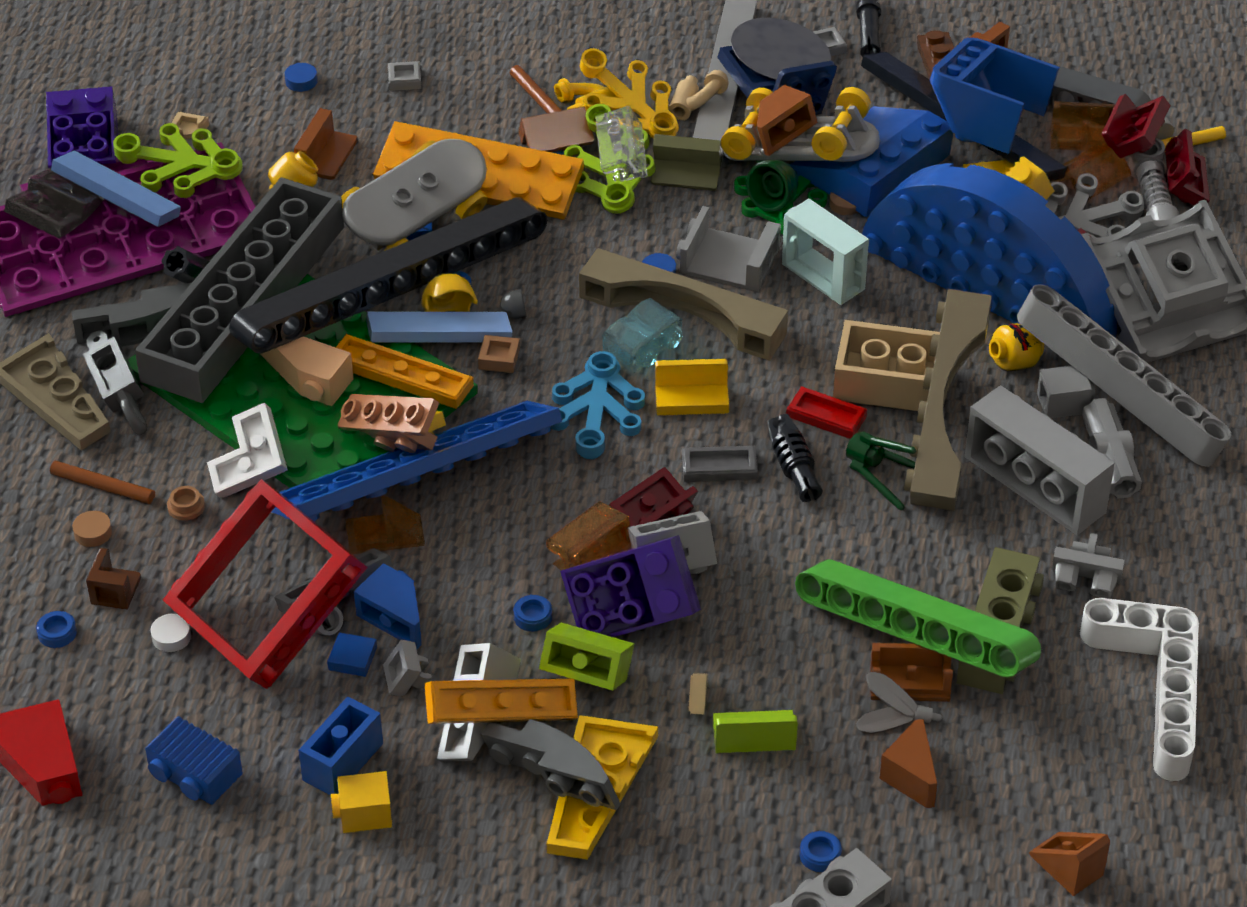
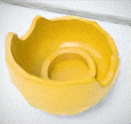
M443 273L433 278L426 286L421 299L425 312H470L471 304H478L477 297L469 281L458 274Z

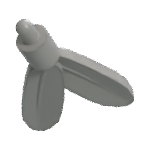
M870 672L866 675V681L870 690L890 707L864 714L856 723L858 730L874 733L903 725L912 720L924 719V723L928 724L931 720L937 722L942 720L941 714L933 713V708L917 705L899 685L886 675L877 672Z

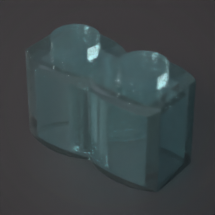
M652 298L646 299L639 303L627 317L618 319L603 333V351L612 353L619 364L632 373L638 372L643 367L649 368L655 363L659 354H662L667 349H674L682 339V318Z

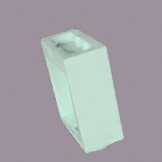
M809 198L796 207L789 209L784 214L782 265L840 305L865 290L869 239ZM813 238L834 252L833 262L812 248Z

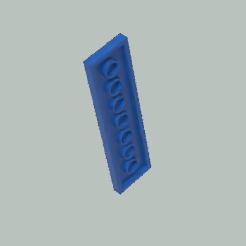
M527 400L435 434L437 440L433 450L417 449L415 453H409L397 448L393 452H386L281 491L280 493L310 519L315 521L320 518L319 513L329 509L340 511L350 508L354 505L353 500L358 498L382 496L388 492L387 487L398 483L401 486L416 483L421 480L420 475L430 471L433 473L448 471L454 467V462L462 459L466 461L480 459L487 455L486 450L496 446L500 449L514 446L519 443L518 438L528 434L530 436L546 434L551 431L550 426L562 422L560 410L558 407ZM277 507L272 510V513L283 516L285 519H290Z

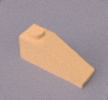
M304 336L268 352L261 353L265 360L301 396L329 406H333L354 379L350 352Z

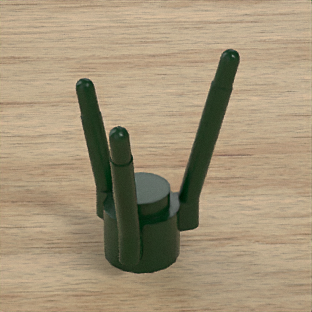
M865 431L857 432L850 439L846 448V457L852 460L850 468L860 473L898 510H904V504L866 467H877L884 457L903 466L915 469L916 462L884 448L909 454H915L916 448L875 437Z

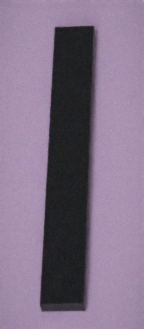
M887 52L863 55L861 66L947 121L928 78ZM1016 134L1009 154L985 146L1014 166L1015 162H1020V157L1027 158L1042 169L1050 181L1065 177L1066 166Z

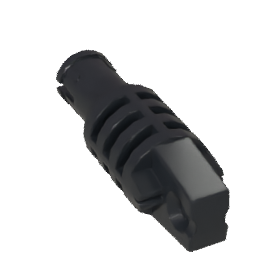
M787 413L768 420L772 448L784 475L793 480L802 502L811 501L808 489L811 490L815 500L821 497L823 490L813 472L815 461L803 434Z

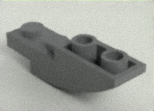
M191 283L141 290L142 300L72 310L77 344L87 343L88 337L96 331L105 332L109 339L115 337L121 347L141 343Z
M529 719L522 731L489 722L482 731L481 735L493 760L504 766L511 764L525 768L535 775L542 774L546 781V787L553 794L560 797L567 795L577 798L594 807L601 805L617 810L621 805L600 763L585 747L564 732Z

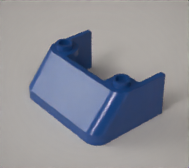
M965 38L933 67L930 83L951 131L955 133L957 139L964 142H977L1009 154L1023 109L1041 116L1045 115L1060 67L982 39Z

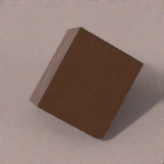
M100 548L86 579L91 604L128 610L141 580L140 572L112 568L109 549Z

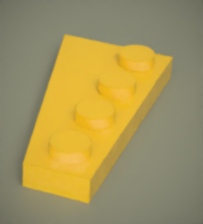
M579 715L573 739L585 747L600 763L621 803L658 738V726ZM567 795L565 797L558 796L546 843L547 854L588 860L616 810L601 805L594 807L583 800Z

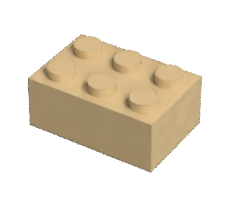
M845 320L835 366L833 397L852 403L918 411L920 401H927L929 390L923 389L926 368L934 367L935 356H929L932 335H940V332Z

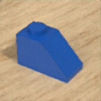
M383 563L354 591L356 616L399 640L415 642L416 649H418L422 643L414 580L405 572L397 571Z

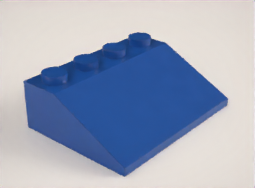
M873 106L863 118V120L874 125L879 132L880 144L873 154L857 161H795L790 166L797 172L798 176L801 175L810 180L811 184L829 195L831 192L856 206L858 213L868 217L874 208L911 174L923 168L937 165L950 155L953 132L947 121L927 110Z

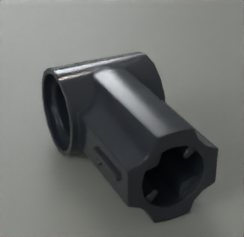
M179 246L173 250H167L161 260L164 265V273L184 283H192L210 262L206 258Z

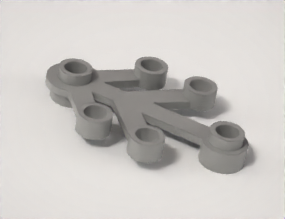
M1086 173L1079 176L1076 184L1077 192L1066 215H1064L1077 230L1082 228L1092 238H1100L1115 234L1125 229V227L1112 225L1107 228L1094 222L1114 216L1127 221L1137 220L1143 213L1145 202L1140 193L1127 191L1120 195L1118 201L1084 210L1089 196L1095 193L1098 185L1097 178L1092 174ZM1061 182L1051 183L1055 190L1054 192H1058L1061 195L1052 193L1047 199L1048 203L1045 205L1054 214L1057 206L1064 203L1068 193L1066 185Z

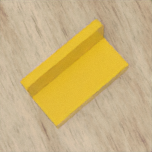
M727 359L656 361L655 396L657 415L729 413Z

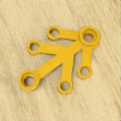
M590 48L582 53L579 65L582 73L588 78L599 79L618 96L607 97L600 96L597 93H588L584 97L582 107L585 106L587 111L593 106L588 102L605 104L613 111L635 112L641 117L625 118L621 114L613 113L614 123L620 126L613 125L609 130L610 135L619 136L624 133V130L633 131L635 129L645 130L653 139L655 134L677 135L679 129L677 119L668 110L671 86L667 82L659 80L652 85L650 97L655 101V111L646 104L645 78L648 72L646 63L634 60L629 64L627 76L632 81V90H630L606 68L607 56L603 51ZM634 70H639L642 73H636ZM656 90H662L665 93H659Z

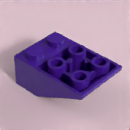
M113 87L46 92L48 169H51L53 159L74 150L99 164L116 163L117 158L114 153L113 141L118 136V118Z
M679 535L560 571L576 626L607 636H619L690 616L701 610Z

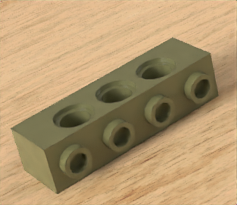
M995 547L975 611L1023 628L1024 623L1031 625L1036 608V602L1031 601L1032 595L1040 596L1044 581V574L1038 573L1040 557ZM959 661L956 683L1003 694L1006 682H1014L1016 675L1002 677Z

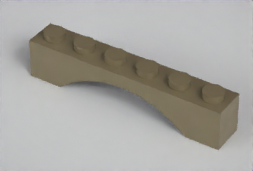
M597 248L579 272L580 298L610 308L625 305H655L686 311L717 327L731 340L737 350L769 361L787 335L788 310L606 250Z
M948 289L946 302L939 301L936 323H942L940 335H932L929 356H935L934 367L926 368L923 389L929 390L927 401H920L917 423H923L921 435L914 434L912 447L916 448V453L911 454V457L917 458L915 469H907L904 491H910V504L955 511L961 479V462L953 451L947 436L943 408L949 386L957 371L971 354L985 344L992 295Z

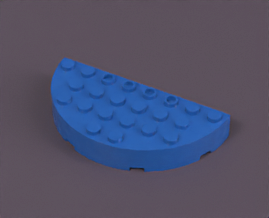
M945 163L923 168L911 174L874 208L865 223L862 235L869 239V253L889 260L897 267L905 268L921 276L927 282L935 283L947 290L953 289L992 295L991 312L1009 320L1012 324L1019 323L1017 320L1019 310L1032 287L1039 284L1054 289L1116 338L1117 320L1114 316V305L1110 304L1106 292L1109 283L1088 243L1065 216L1060 220L1045 206L1048 203L1045 198L1007 175L977 165H969L967 168L954 167L953 163Z

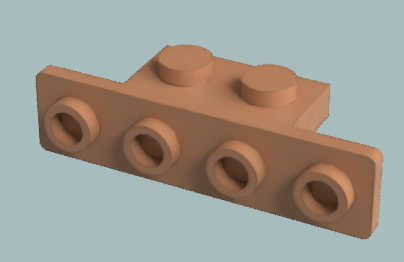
M351 394L342 406L338 427L343 430L362 431L375 438L374 444L387 451L393 452L395 448L409 453H415L417 449L433 450L437 436L428 432L439 402L433 398Z

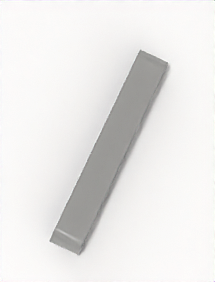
M1039 284L1032 287L1017 314L1018 322L1026 330L1191 461L1207 467L1214 464L1231 437V431L1227 425L1054 289Z

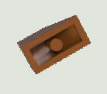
M783 85L760 101L757 129L765 155L770 156L818 123L810 94Z

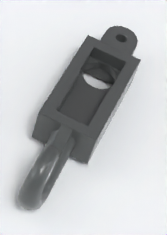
M103 331L93 332L87 339L89 351L84 353L83 356L102 398L113 413L122 409L134 433L142 435L147 431V424L135 401L145 394L130 366L124 350L115 337L109 339ZM116 361V364L112 368L108 370H101L105 366Z

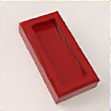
M801 386L787 407L786 413L792 419L851 439L865 421L868 409Z

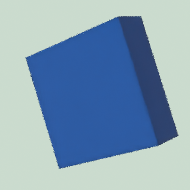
M339 632L327 661L328 670L366 677L377 649L376 639Z

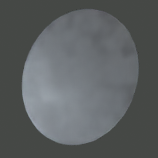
M778 18L751 19L737 26L731 36L732 49L746 66L759 74L776 80L779 72L785 68L831 61L830 51L818 35L806 27L788 20Z

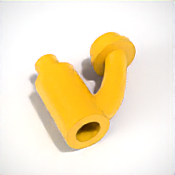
M562 78L554 85L555 95L560 102H571L574 100V95H584L577 98L575 104L567 107V110L582 107L584 97L588 93L618 97L608 87L594 83H570L566 78Z

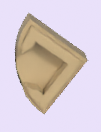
M178 112L172 121L173 124L179 127L180 134L184 139L192 138V133L200 128L207 129L210 125L209 117Z
M693 673L691 675L688 710L690 714H705L708 685L707 673Z

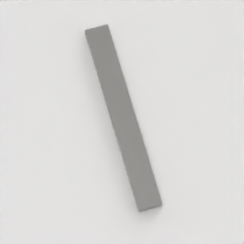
M725 0L708 74L713 70L723 71L728 77L729 85L724 93L715 94L700 107L693 138L721 140L726 130L731 126L739 86L717 56L720 47L732 46L731 36L737 26L745 21L755 19L757 0ZM722 149V162H723L724 151H723V149Z

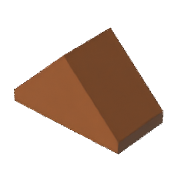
M924 719L915 720L882 754L879 779L924 807L932 808L935 807L937 779Z
M1058 832L1031 850L1029 854L1072 896H1075L1104 876L1110 839L1107 834Z

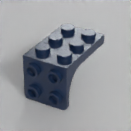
M732 46L720 47L717 56L747 98L756 88H767L774 92L783 85H787L811 95L816 115L822 114L837 70V66L833 61H825L785 68L779 72L776 80L759 74L746 66L736 56Z

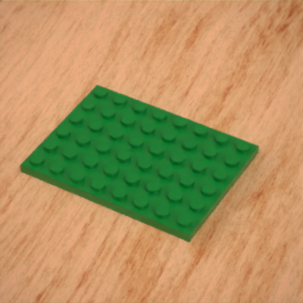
M306 274L298 286L315 280V278ZM362 311L304 337L335 348L346 334L371 342L366 323L367 312ZM375 343L454 370L414 343ZM249 348L244 351L203 403L142 383L235 450L239 449L240 446L232 417L266 403L271 408L288 469L273 477L289 488L389 452L374 444L375 438L362 431H349L338 427L342 406L351 394L423 398L353 374L354 379L333 406H329L301 396L261 354L255 353ZM135 354L128 361L140 382ZM473 382L474 386L459 407L478 394L476 383ZM439 403L436 411H442L445 419L456 409Z

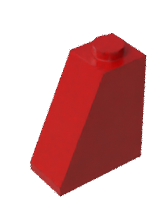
M57 699L0 713V763L42 806L52 803L63 804L72 798L83 796L60 700Z

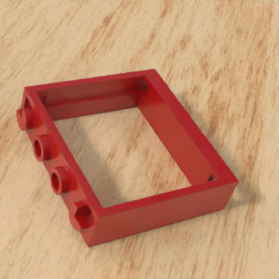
M261 479L246 494L245 499L234 513L222 523L220 530L207 546L199 551L193 563L173 583L170 591L162 600L245 676L268 689L368 567L280 492ZM277 507L331 553L332 556L252 655L246 658L192 608L272 510Z

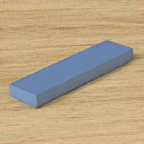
M75 150L52 161L51 170L157 227L179 217L181 206Z

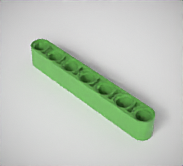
M824 560L799 573L796 577V591L800 598L810 605L1002 677L1016 675L1035 663L1041 655V645L1037 637L1028 630L835 560Z

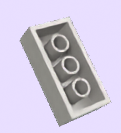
M1001 385L970 407L965 458L1075 535H1079L1106 514L1115 462L1104 453L1097 451L1077 435L1069 432L1050 419L1049 416L1041 413L1023 401L1018 395L1013 394Z

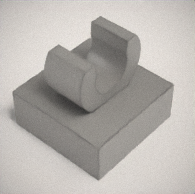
M401 639L383 664L390 695L405 696L411 686L422 689L425 687L424 683L432 679L431 674L422 672L429 662L427 658L417 654L415 642Z

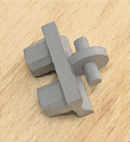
M1091 533L1088 544L1073 541L1072 549L1055 548L1052 571H1055V588L1075 591L1078 576L1093 579L1091 595L1110 599L1116 583H1121L1125 560L1110 557L1111 548L1098 546V534Z

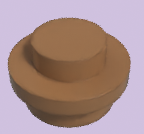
M192 486L178 487L171 492L167 501L168 512L177 520L195 519L205 509L204 497Z

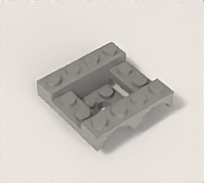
M1206 200L1199 201L1190 210L1166 220H1153L1151 215L1138 218L1127 228L1109 236L1092 238L1089 233L1082 234L1098 259L1108 280L1109 287L1106 289L1110 304L1114 305V316L1122 330L1118 336L1119 341L1147 363L1247 334V279ZM1178 259L1184 262L1188 270L1180 271L1176 269L1171 260ZM1135 264H1140L1161 306L1158 314L1133 267Z

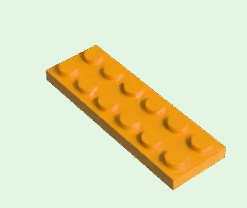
M394 121L373 173L375 180L411 158L418 148L429 141L461 139L474 145L484 156L487 170L485 181L480 190L488 198L486 204L496 206L510 199L520 197L543 211L547 216L565 220L584 169V161L581 158Z

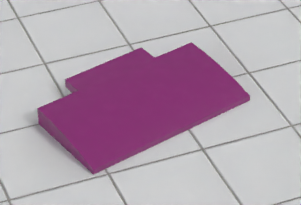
M222 142L216 143L221 149H224ZM194 150L197 155L208 156L205 151ZM117 158L116 163L101 165L141 185L140 177L143 172L156 170L169 163L138 159L134 163L125 164ZM200 168L189 169L162 181L161 189L155 193L181 206L179 217L158 227L58 174L21 184V194L24 199L0 206V308L4 316L8 317L163 270L164 265L161 260L166 251L173 250L177 246L202 257L216 254L254 210L255 205L239 175L228 180L214 178L195 186L194 194L188 198L176 196L173 185L174 179L181 175L189 176L201 170Z

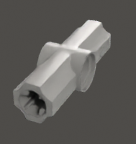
M1106 398L1093 399L1089 405L1083 407L1082 413L1090 437L1089 445L1097 451L1104 453L1115 462L1110 494L1115 495L1117 499L1129 498L1135 492L1140 491L1142 484L1134 461L1132 435L1129 430H1123L1113 403H1109Z

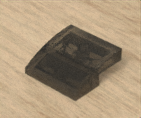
M49 168L29 177L27 190L6 199L4 212L57 238H61L81 225L100 206L104 198L58 175Z

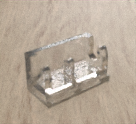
M626 106L595 116L602 172L610 174L622 170L624 171L623 173L613 175V181L622 182L641 177V179L648 177L642 124L631 107Z

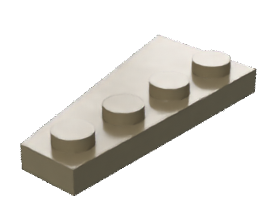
M49 333L0 362V384L81 451L110 433L108 420L89 393L87 394L78 375L72 372L62 351H58Z

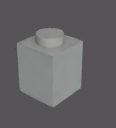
M1073 366L1040 369L1037 395L1044 414L1050 418L1082 415L1083 407L1089 405L1090 401L1095 399V384Z

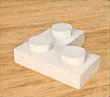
M266 403L233 416L232 420L240 448L207 462L215 494L220 498L230 496L257 484L261 479L264 481L288 470L272 411Z

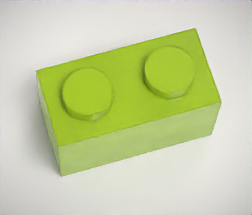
M561 622L546 632L539 669L613 691L627 680L635 643Z

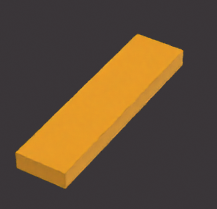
M348 334L344 336L336 347L351 353L353 374L423 398H433L439 403L455 409L459 407L474 386L472 376Z
M574 679L429 681L424 683L428 724L529 721V719L535 721H561L578 718Z

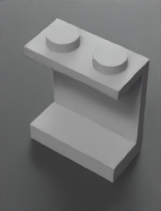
M702 206L697 218L690 220L686 239H681L677 247L676 259L680 260V273L759 292L780 249L781 224L768 221L759 240L709 228V207Z

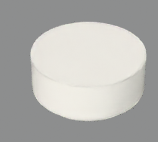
M178 614L163 615L157 618L151 626L152 642L161 651H179L186 647L191 640L190 625Z

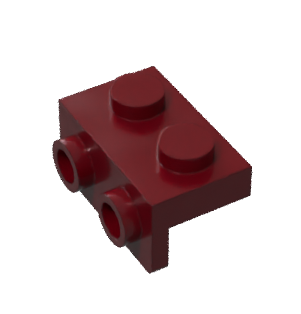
M1127 94L1121 95L1102 131V137L1108 147L1112 148L1120 159L1138 151L1139 153L1146 152L1155 144V138L1165 123V117L1171 105L1164 96H1161L1136 107Z
M1185 128L1177 137L1171 138L1165 148L1168 185L1170 193L1176 195L1182 202L1191 203L1195 206L1199 201L1206 200L1207 203L1210 201L1205 157L1194 152L1192 132Z
M663 467L611 502L606 511L630 538L628 527L690 513L694 508L692 501L697 495L698 490L692 486L685 491L666 467Z

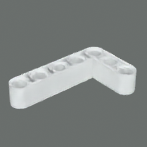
M1107 598L1089 600L1084 607L1080 637L1085 644L1098 649L1158 656L1153 766L1155 772L1165 780L1179 781L1184 779L1189 774L1195 749L1198 617L1194 612L1183 607Z

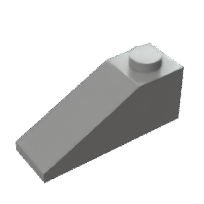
M492 643L461 645L453 681L516 680L521 659ZM489 722L444 723L437 760L444 762L472 761L485 742L481 733Z

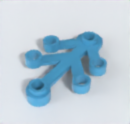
M599 351L593 353L586 362L583 373L565 383H557L552 388V400L556 404L564 406L559 408L561 418L563 419L562 422L550 426L551 429L556 431L566 429L569 426V419L588 409L586 428L579 430L575 436L576 452L585 459H595L602 455L605 450V436L601 431L604 410L620 423V431L624 435L635 436L641 431L640 416L630 413L627 409L639 410L645 405V393L643 390L633 387L620 375V364L610 352ZM593 383L591 391L573 400L575 392ZM608 384L624 396V406L607 392ZM564 392V393H567V394H566V395H559L558 393ZM628 423H633V424H636V425L628 426V425H626V424H628Z

